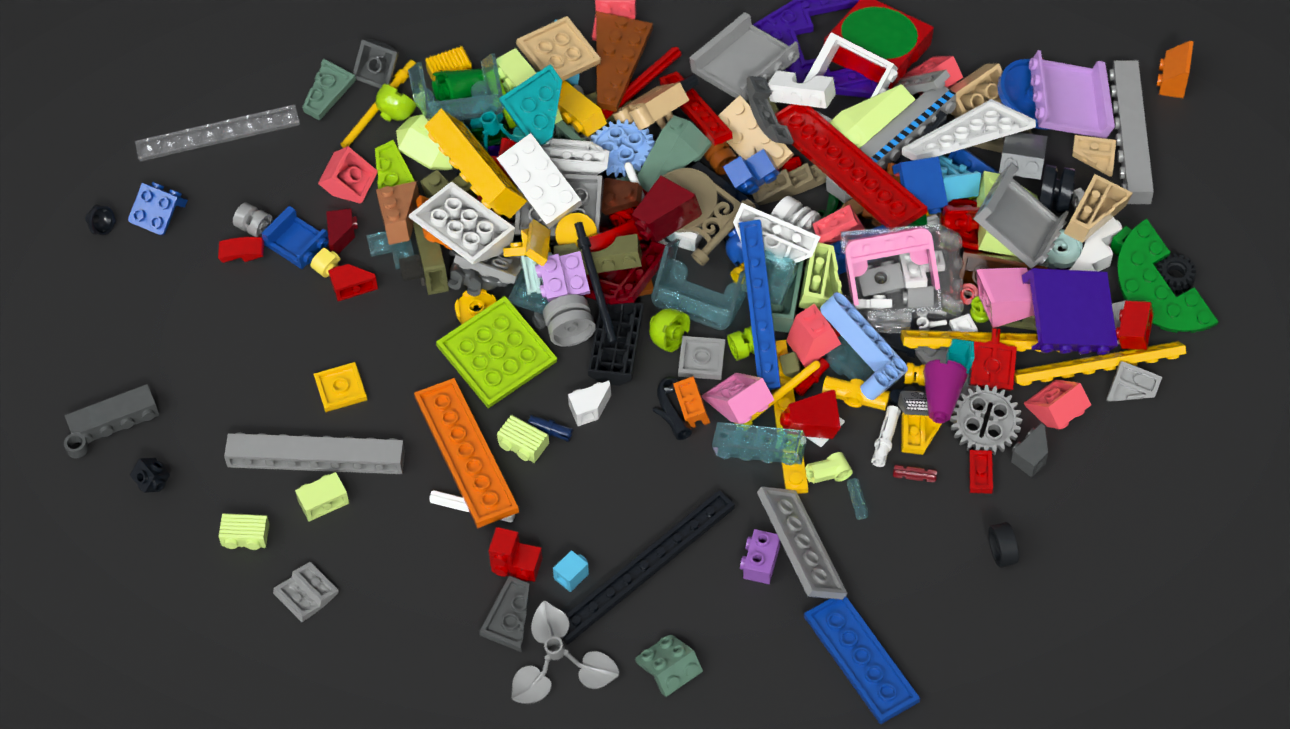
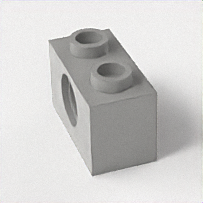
M894 261L881 263L882 266L877 268L869 265L863 275L857 276L862 299L872 298L874 295H886L904 291L905 284L900 262L895 264ZM877 274H882L885 276L886 282L878 284L874 277Z

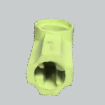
M836 452L826 460L807 464L805 468L806 477L812 483L830 479L840 482L848 479L853 474L842 452Z

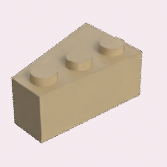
M1094 174L1064 234L1083 243L1126 207L1133 193Z

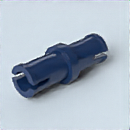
M531 415L528 420L530 425L547 433L549 437L554 436L569 442L572 436L573 428L555 423V420L550 419L548 421Z

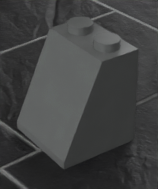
M1022 132L1005 136L999 174L1012 163L1018 168L1014 176L1041 180L1048 136Z

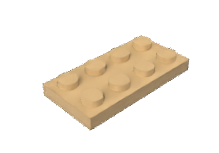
M741 95L718 115L732 131L733 139L726 142L745 160L760 150L765 149L770 154L777 168L780 169L794 155L786 144L775 143L762 132L753 116L750 105Z

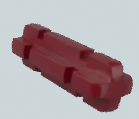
M897 464L894 466L893 477L902 478L904 476L905 479L923 481V479H927L926 482L933 483L936 481L937 470L928 469L926 471L925 468L907 466V468H903L904 465Z

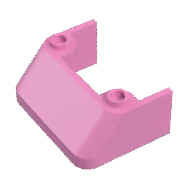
M924 227L905 229L852 239L846 244V271L851 299L855 306L859 305L854 277L863 275L868 268L867 260L909 253L914 263L919 265L929 264L931 283L936 291L940 290L933 240L928 229Z

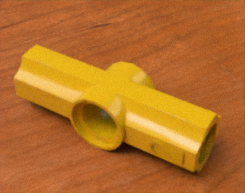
M826 376L822 393L835 390L836 399L844 400L848 406L854 408L864 405L886 410L890 397V391H885L875 400L866 398L860 389V386L865 381L860 379L846 381Z

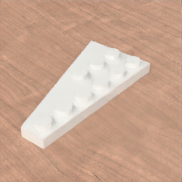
M991 99L902 148V155L912 161L937 157L1035 128L1036 120Z

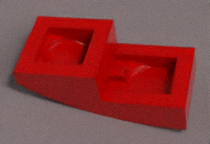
M240 237L219 241L218 259L222 263L242 258L247 262L263 257L264 240L262 237Z

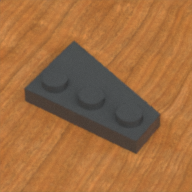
M511 576L508 577L479 631L480 636L522 652L530 593L529 583Z

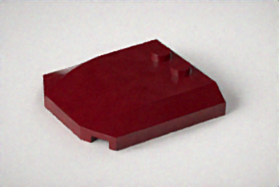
M600 226L599 233L608 230V228ZM651 241L650 246L640 243L642 267L597 273L606 303H634L670 255V246ZM588 274L586 276L591 293L582 296L596 300Z

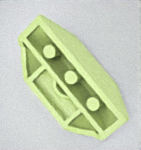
M423 114L409 117L396 130L400 152L430 170L453 169L449 163V156H445L438 149L440 145L428 137L429 131L424 126L431 120L429 117Z

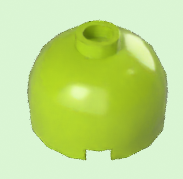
M387 84L382 85L375 100L377 109L381 112L380 116L388 122L392 119L403 121L409 118L417 105L408 96L398 93L397 89Z
M675 308L663 309L651 318L649 323L651 340L662 350L674 352L681 346L684 332H689V316Z

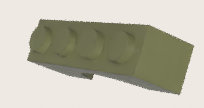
M638 234L616 237L609 247L601 251L591 252L597 273L642 267L641 246ZM575 243L554 246V255L559 254V256L580 251L586 275L589 274L582 250Z

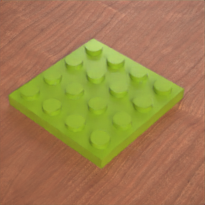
M506 296L436 341V346L487 408H490L557 362V357Z

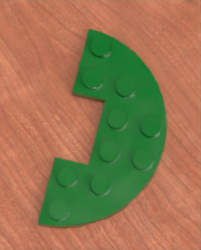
M1148 219L1139 223L1125 239L1117 262L1118 284L1126 301L1151 302L1154 313L1152 324L1165 331L1195 333L1216 326L1218 320L1195 287L1178 297L1174 295L1154 266L1157 262L1168 257L1170 251Z

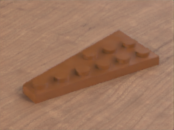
M596 11V53L601 58L600 64L597 65V106L599 108L617 112L652 33L653 23Z

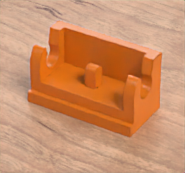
M694 376L673 383L685 421H688L693 428L696 427L695 422L701 420L704 425L709 424L710 420Z

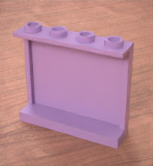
M1038 50L1029 61V69L1032 76L1031 85L1034 91L1033 101L1036 106L1035 117L1038 121V127L1106 139L1114 129L1115 124L1105 62L1097 61L1093 68L1042 60L1041 51Z

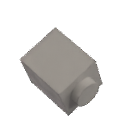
M934 286L906 288V291L902 292V303L906 304V309H933Z

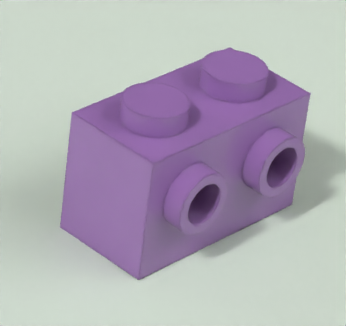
M754 529L752 537H748L745 550H748L747 557L743 556L740 564V569L743 570V579L770 585L780 549V539L777 534Z

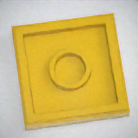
M355 362L314 373L325 412L367 400Z

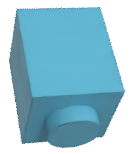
M571 550L553 568L554 579L571 592L589 575L588 561L581 554L577 555Z

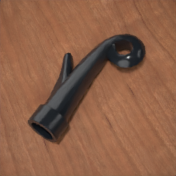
M668 376L661 380L657 389L658 399L663 410L654 407L653 412L660 415L671 426L677 440H684L692 434V429L688 422L683 420L667 394L675 392L673 383L679 382L677 378Z

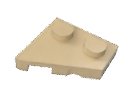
M1075 135L1072 156L1112 177L1116 140Z

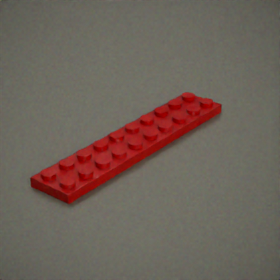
M790 104L775 114L779 125H786L794 140L792 145L891 232L902 230L928 213L926 205L810 106Z

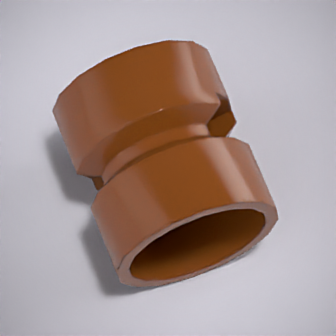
M726 141L715 146L712 144L703 155L707 161H710V165L717 175L727 174L723 167L738 158Z

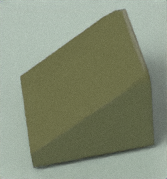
M795 352L780 356L784 375L793 378L802 371L800 360Z

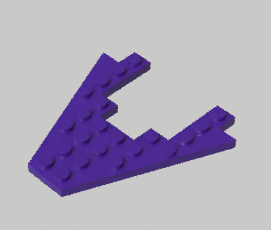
M792 0L756 22L753 26L791 46L795 41L798 42L796 35L813 32L810 16L852 8L859 0ZM798 42L800 57L796 62L787 67L784 72L796 73L797 83H803L817 58L805 61ZM827 68L823 75L833 77L835 93L837 95L871 98L877 87L876 82L848 68L832 72Z

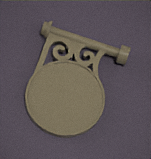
M680 168L663 175V177L696 195L702 215L676 232H693L702 236L707 241L702 250L697 248L691 254L698 264L704 266L709 261L708 255L735 227L733 222L741 203L756 208V206L749 199L742 200L740 203L716 185L708 175L699 170ZM718 194L734 206V209L731 213L730 206L728 203H718ZM722 208H726L723 210L725 215L719 213ZM712 223L718 225L720 228L719 232L713 238H711L710 235H713L716 232L715 226L710 225L711 229L707 228V226Z

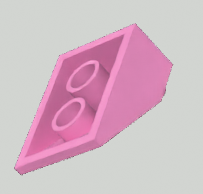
M734 373L701 395L707 403L729 421L739 424L748 422L753 414L766 410L769 404L774 401L763 378L741 373Z

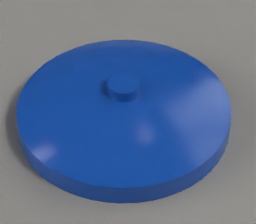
M1021 59L1010 63L998 80L1000 100L1003 105L1035 119V128L1049 130L1038 127V121L1035 117L1036 106L1033 101L1034 91L1031 85L1030 59Z

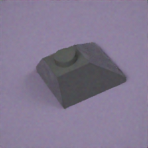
M374 39L361 40L353 71L356 80L381 88L383 84L389 85L399 52L390 45Z

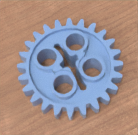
M627 119L624 124H621L620 120H617L615 125L610 121L609 127L604 125L602 131L597 130L596 135H591L590 141L599 145L604 150L610 151L606 173L609 176L614 172L615 177L619 173L626 177L624 165L627 162L632 163L634 170L636 169L640 172L641 166H643L655 144L653 135L649 134V129L638 130L635 123L629 124Z

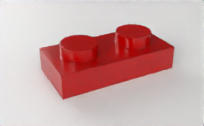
M970 450V493L992 494V451Z

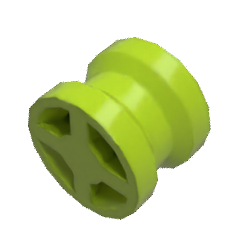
M979 296L972 300L970 316L974 321L984 323L989 319Z

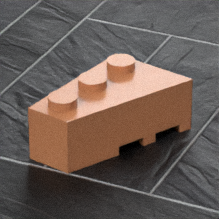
M417 181L376 189L389 245L410 241L414 222L409 218V214L417 209L416 200L419 197Z

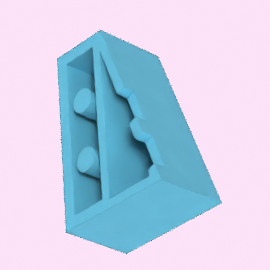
M940 155L939 161L947 201L979 196L981 173L978 171L971 173L966 170L967 166L963 164L956 166L952 164V159Z

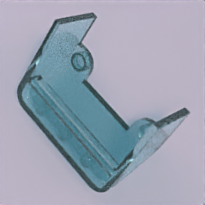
M495 53L490 54L481 61L484 80L473 84L471 88L472 97L435 102L434 94L426 88L422 62H417L408 69L414 102L425 118L430 121L441 108L458 120L480 118L483 113L488 111L494 112L496 116L504 110L503 105L499 101L503 94Z
M676 238L665 245L651 296L653 304L660 309H678L687 314L690 320L717 330L728 328L732 324L747 294L745 269L740 272L738 281L729 284L724 294L686 281L688 275L687 266L683 262L675 260L680 243L679 239Z

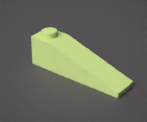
M901 84L841 111L829 123L860 149L914 102L915 98Z

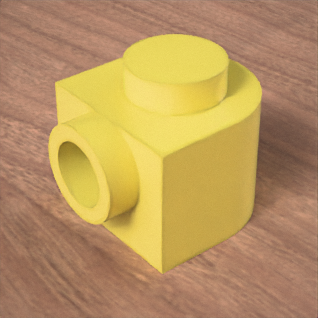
M323 248L312 259L311 268L324 278L329 277L328 270L338 266L340 257L334 251L329 252L326 248Z

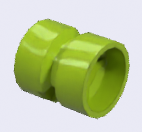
M751 326L745 328L743 333L736 331L727 335L729 348L737 361L749 357L750 353L755 355Z

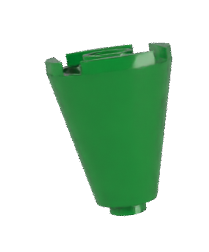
M483 69L441 70L433 74L436 77L435 81H432V88L435 98L442 101L445 108L452 110L488 88L490 79L488 72H485Z

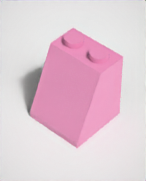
M1027 268L977 270L978 296L992 328L1034 316L1031 285L1023 284L1022 275L1028 272Z

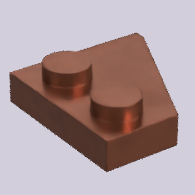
M605 178L601 211L605 215L638 206L642 200L643 187L635 182Z

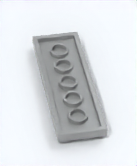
M761 486L757 494L807 596L844 599L848 593L796 490Z

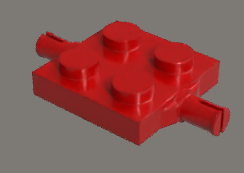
M992 329L991 341L989 342L974 341L975 358L970 368L968 385H978L983 389L985 385H988L989 391H992L995 386H997V390H1013L1017 347L1008 346L1000 342L1001 329Z

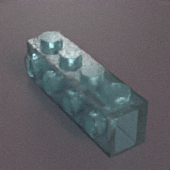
M717 422L712 447L716 456L724 459L732 457L740 458L744 461L752 459L761 460L765 463L782 462L786 465L802 464L807 441L803 430Z

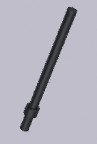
M577 222L574 224L578 236L577 244L584 256L609 344L617 342V338L590 250L591 242L589 237L586 236L583 223Z

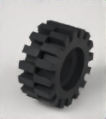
M1173 253V257L1169 255L1158 263L1157 270L1173 293L1177 291L1178 294H1182V290L1187 292L1189 288L1191 289L1196 275V268H1194V262L1190 263V258L1184 259L1182 254L1180 257H1177V253ZM1177 270L1184 276L1174 278L1168 274V271Z

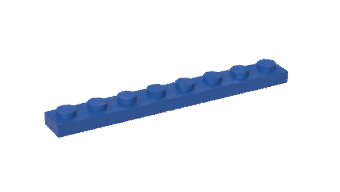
M761 220L739 222L757 377L763 378L769 390L781 388L762 222Z

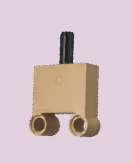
M692 74L678 83L656 86L626 106L618 109L617 112L612 113V116L616 123L617 120H620L621 124H624L626 119L629 124L634 122L638 130H642L656 121L662 130L667 124L665 120L669 122L674 116L672 111L689 101L686 92L697 86L699 79Z

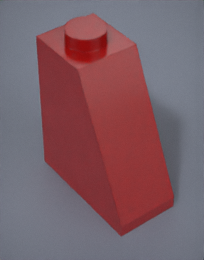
M835 390L790 403L780 415L783 433L786 435L833 439L841 428Z

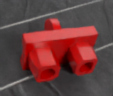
M945 205L942 212V217L944 218L942 227L944 229H961L963 232L978 229L979 223L973 218L980 207H972L971 205L953 207L952 205Z

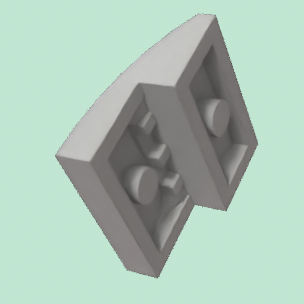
M311 562L294 570L290 579L277 585L273 590V594L301 622L317 613L339 592Z

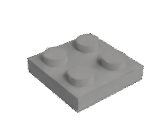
M682 336L678 377L690 378L694 376V378L721 380L725 339Z

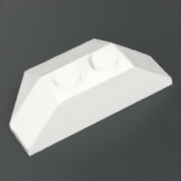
M552 138V140L541 146L561 174L598 175L608 167L610 151L604 150L599 145L590 141Z
M741 203L733 222L739 239L741 241L739 222L761 220L766 261L785 268L812 257L820 236Z

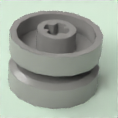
M571 294L558 297L548 303L543 310V318L548 327L550 340L555 345L566 347L580 344L589 339L596 330L588 301L584 296Z

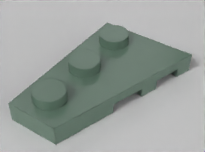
M323 59L320 71L315 76L314 85L310 88L304 102L303 112L320 121L356 81L355 75Z

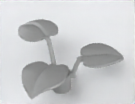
M543 601L534 614L531 631L536 641L544 643L547 653L542 672L534 666H525L518 670L513 678L511 698L516 702L524 704L535 703L544 699L552 687L550 679L544 676L547 673L549 660H559L564 655L581 668L578 674L579 679L584 686L590 689H599L606 686L619 676V670L610 657L597 651L586 653L583 657V664L578 662L568 650H565L561 640L569 630L570 624L567 616L547 601Z

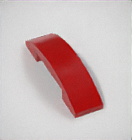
M629 219L626 223L601 233L587 236L591 242V252L601 251L609 247L616 237L638 234V229L634 225V219Z

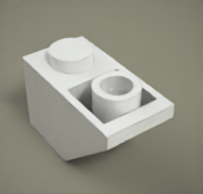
M609 381L599 382L591 387L577 389L568 394L569 407L577 426L599 419L611 397Z

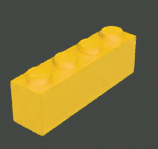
M562 81L558 108L562 119L567 124H572L578 133L582 132L586 137H589L607 124L601 108L568 82Z

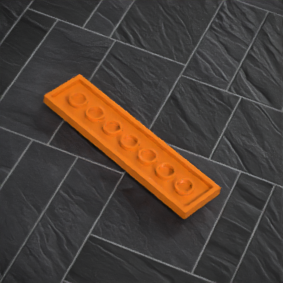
M455 378L415 392L416 402L477 528L519 513V507Z

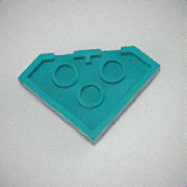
M550 64L499 98L500 103L523 135L526 137L531 133L540 146L552 140L562 79Z

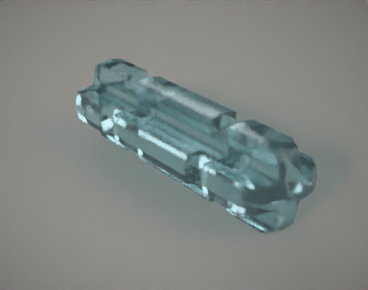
M854 478L847 481V487L850 491L856 518L862 520L868 517V510L865 506L866 503L860 488L859 479Z

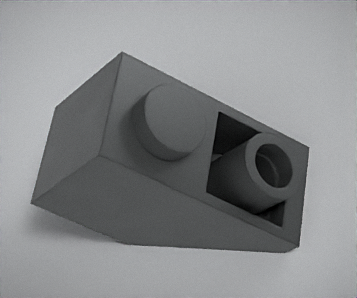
M1042 423L1036 429L1032 428L1027 433L1026 439L1022 443H1016L1011 451L1013 453L1011 463L1031 478L1047 461L1045 425Z

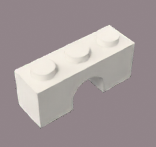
M776 71L768 83L772 92L769 99L772 102L827 108L836 95L833 77L814 75L806 83H797L796 73Z

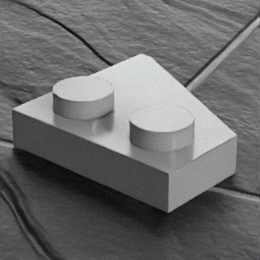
M1120 361L1105 401L1154 398L1162 376Z

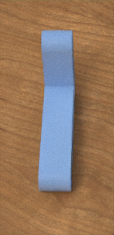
M834 293L820 307L823 316L874 371L860 386L861 392L866 398L875 400L908 371L905 362L843 294Z

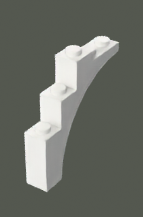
M1081 187L1074 190L1071 203L1075 210L1085 193ZM1113 217L1085 241L1081 255L1069 270L1101 271L1110 267L1113 256L1110 245L1112 238L1123 229L1121 223Z

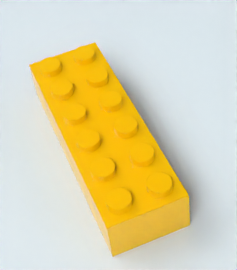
M441 108L424 126L429 131L428 137L440 145L438 149L445 156L450 157L449 163L461 171L459 175L467 183L470 182L472 184L471 190L483 198L481 202L488 209L492 208L499 216L505 215L511 218L527 202L526 198L463 122Z

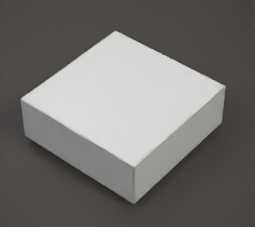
M970 314L949 320L952 331L978 332Z

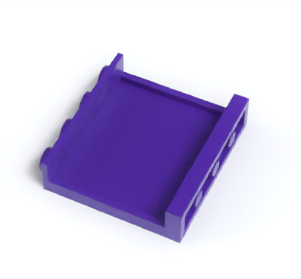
M1032 268L1022 275L1023 284L1031 285L1038 343L1031 347L1032 350H1041V353L1060 351L1061 354L1071 353L1072 351H1078L1079 354L1097 352L1098 355H1105L1118 346L1107 272Z

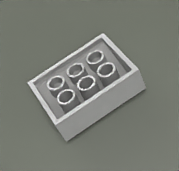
M562 174L583 204L572 213L587 215L593 220L597 233H599L604 186L603 177L599 175ZM528 201L516 212L515 235H521L522 229L529 228V224L533 219L547 228ZM557 224L549 229L551 230L550 236L556 237L555 230Z

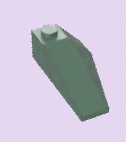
M674 115L662 129L637 175L640 185L648 193L660 176L672 170L685 168L692 161L697 162L711 147L712 142L691 121Z

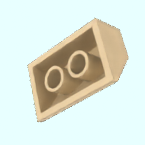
M999 63L985 64L949 88L956 93V108L951 113L955 118L991 99L1003 104L998 94V80L1003 72Z

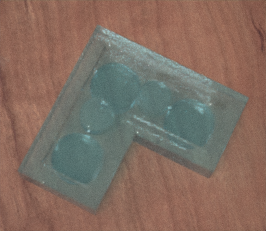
M386 232L366 235L371 257L392 253L396 269L416 265L411 239L410 241L389 245Z

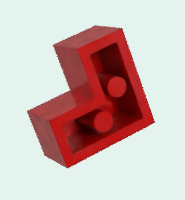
M496 527L489 547L492 572L502 577L511 576L525 582H535L543 559L542 549L520 543L519 534L516 531Z

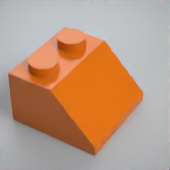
M1188 41L1167 50L1165 59H1160L1159 70L1162 71V74H1158L1156 85L1160 86L1159 95L1184 98L1194 41Z

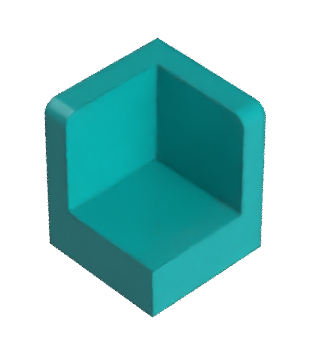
M952 339L946 354V364L948 360L960 363L967 369L966 373L968 375L975 358L974 341Z

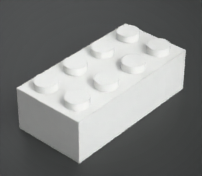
M531 133L497 158L505 172L548 229L556 225L564 216L583 205L579 196Z

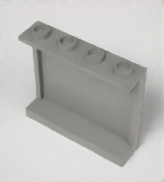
M744 12L689 57L692 73L734 98L741 95L747 102L749 100L747 92L748 76L764 77L767 83H769L776 71H784L792 63L796 62L800 56L798 42L795 41L791 46L786 45L753 26L751 16Z
M1011 163L998 176L973 219L1032 269L1036 264H1043L1049 255L1047 253L1054 247L1055 244L1053 242L1060 236L1061 233L1059 231L1066 225L1065 219L1069 212L1066 210L1059 218L1013 179L1018 168Z

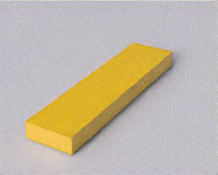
M533 219L529 224L525 254L539 265L544 266L548 260L551 230Z

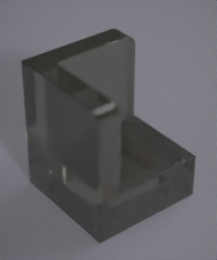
M419 254L399 258L403 280L420 278L421 285L426 286Z

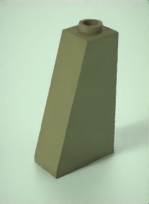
M414 222V233L428 295L449 291L440 244L432 243L424 238L422 227Z

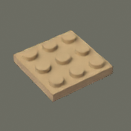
M568 16L520 37L516 42V45L537 72L551 64L562 81L600 64L601 58Z

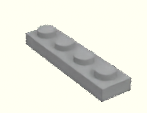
M947 70L904 77L894 87L902 84L911 95L921 91L925 93L932 89H941L950 75Z

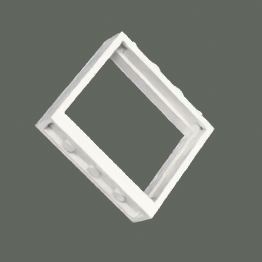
M830 33L803 83L810 81L814 75L823 76L839 46L886 69L871 98L887 91L889 84L894 82L898 75V68L893 63ZM817 112L828 122L832 120L831 118Z

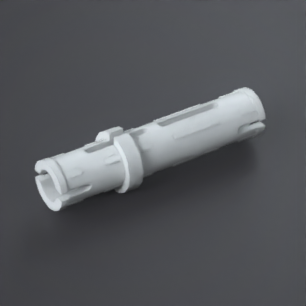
M896 406L887 407L880 435L874 444L875 452L871 463L877 467L885 466L887 454L892 449V438L901 410Z

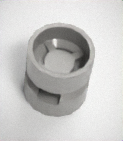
M247 202L237 208L233 217V225L247 231L254 237H262V232L273 221L270 214L258 210V208Z

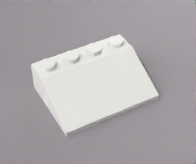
M450 182L409 214L410 219L472 264L500 255L503 252V248L510 247V243H513L515 227L453 182Z

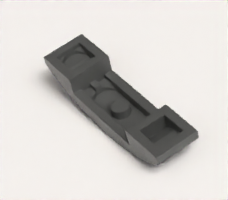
M748 76V99L758 126L773 142L793 144L794 140L786 125H779L768 101L772 92L764 77Z

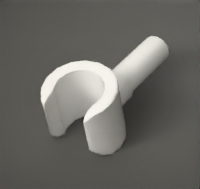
M920 317L917 319V325L920 326L919 330L929 331L930 328L947 325V321L929 322L926 317Z

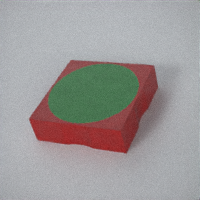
M859 0L830 33L893 63L898 68V75L895 81L891 82L888 86L889 89H892L906 74L909 66L917 61L931 45L934 27L877 0ZM830 33L825 37L824 44L828 39ZM840 46L832 59V62L857 71L878 84L886 69Z

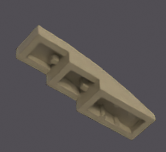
M806 163L791 172H788L787 169L780 171V174L776 176L777 178L773 182L761 185L759 190L752 195L755 203L758 205L775 202L786 196H794L825 183L827 175L816 165L810 166Z

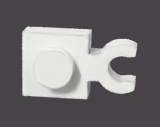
M874 295L873 299L870 300L858 299L859 305L856 306L853 303L856 309L888 310L892 308V299H886L885 295Z

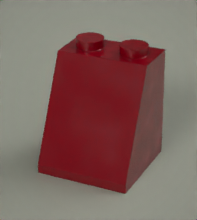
M663 176L658 178L632 213L634 225L638 229L639 236L646 241L651 240L657 243L702 215L696 195Z

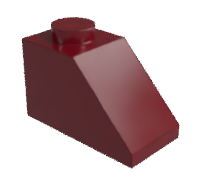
M351 209L326 211L330 252L334 251L337 255L355 238L354 229H358L357 216L353 217Z

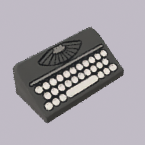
M900 392L898 406L905 415L929 416L926 392Z

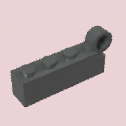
M148 384L64 415L71 432L64 440V447L71 458H81L87 453L90 442L102 437H108L112 433L129 429L133 425L150 421L154 417L159 416ZM74 443H82L79 448H70Z

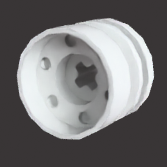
M791 196L781 199L771 213V216L815 234L812 224L819 221L821 216L815 210L812 211L808 206L802 208V203Z

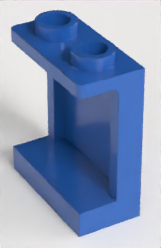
M939 156L901 162L892 166L893 173H899L901 185L927 206L929 215L941 213V209L948 205Z
M288 206L262 232L265 246L300 269L310 264L314 256L320 250L326 248L329 243L327 230L323 228L321 231H318L297 217L296 210L291 206Z

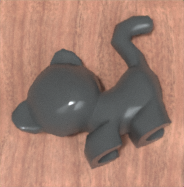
M450 250L449 254L455 257L457 252ZM452 263L450 266L448 286L457 290L466 285L468 288L467 294L473 297L479 296L482 289L488 291L498 286L506 287L509 285L502 283L498 278L483 276L476 270L463 269L456 263Z

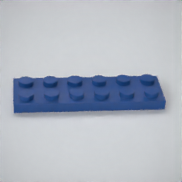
M846 596L844 599H829L804 613V618L880 724L920 702V697Z

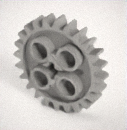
M977 385L975 392L970 388L967 390L968 396L961 393V401H957V408L954 409V415L951 416L950 422L954 423L951 425V430H957L954 438L961 437L959 444L967 443V451L974 447L975 450H991L992 454L995 455L997 448L1004 452V444L1011 447V440H1017L1018 436L1016 433H1020L1021 427L1018 425L1022 423V419L1017 417L1021 414V410H1014L1018 403H1010L1012 395L1004 397L1005 390L997 393V386L992 391H989L988 385H985L984 390L981 391ZM976 403L981 404L984 409L980 411L975 410L973 405ZM992 403L984 436L980 438L979 434L988 404ZM1002 410L1005 416L998 417L994 411ZM970 423L975 424L978 429L971 431L967 428V425ZM996 430L999 436L992 437L988 431Z

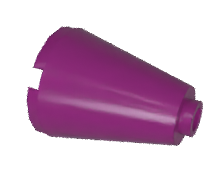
M933 360L924 366L923 374L928 415L935 423L942 424L951 419L967 379V369L960 363L948 360L946 364L940 363V360Z

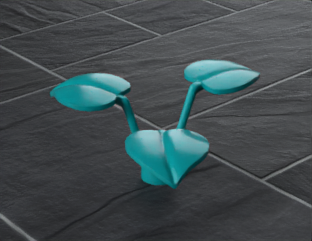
M478 100L473 109L470 124L472 129L483 127L484 148L487 152L488 135L494 136L499 130H502L509 139L517 143L525 138L518 126L514 128L513 135L503 127V113L499 108Z

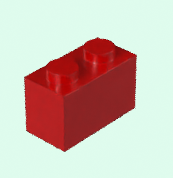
M1125 301L1124 309H1121L1119 313L1121 324L1120 327L1116 328L1117 340L1120 341L1121 349L1147 350L1154 317L1151 302Z

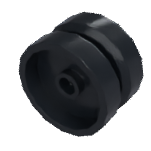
M1046 164L1040 202L1050 210L1053 198L1057 199L1056 211L1064 213L1066 210H1069L1070 201L1073 199L1075 168L1064 167L1061 179H1057V166Z

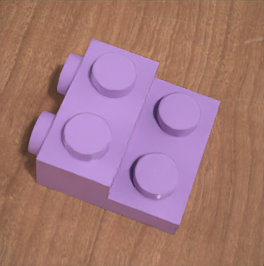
M580 251L559 256V254L548 256L544 266L535 265L537 277H542L543 285H540L542 298L547 297L548 303L565 295L577 294L582 296L591 293Z

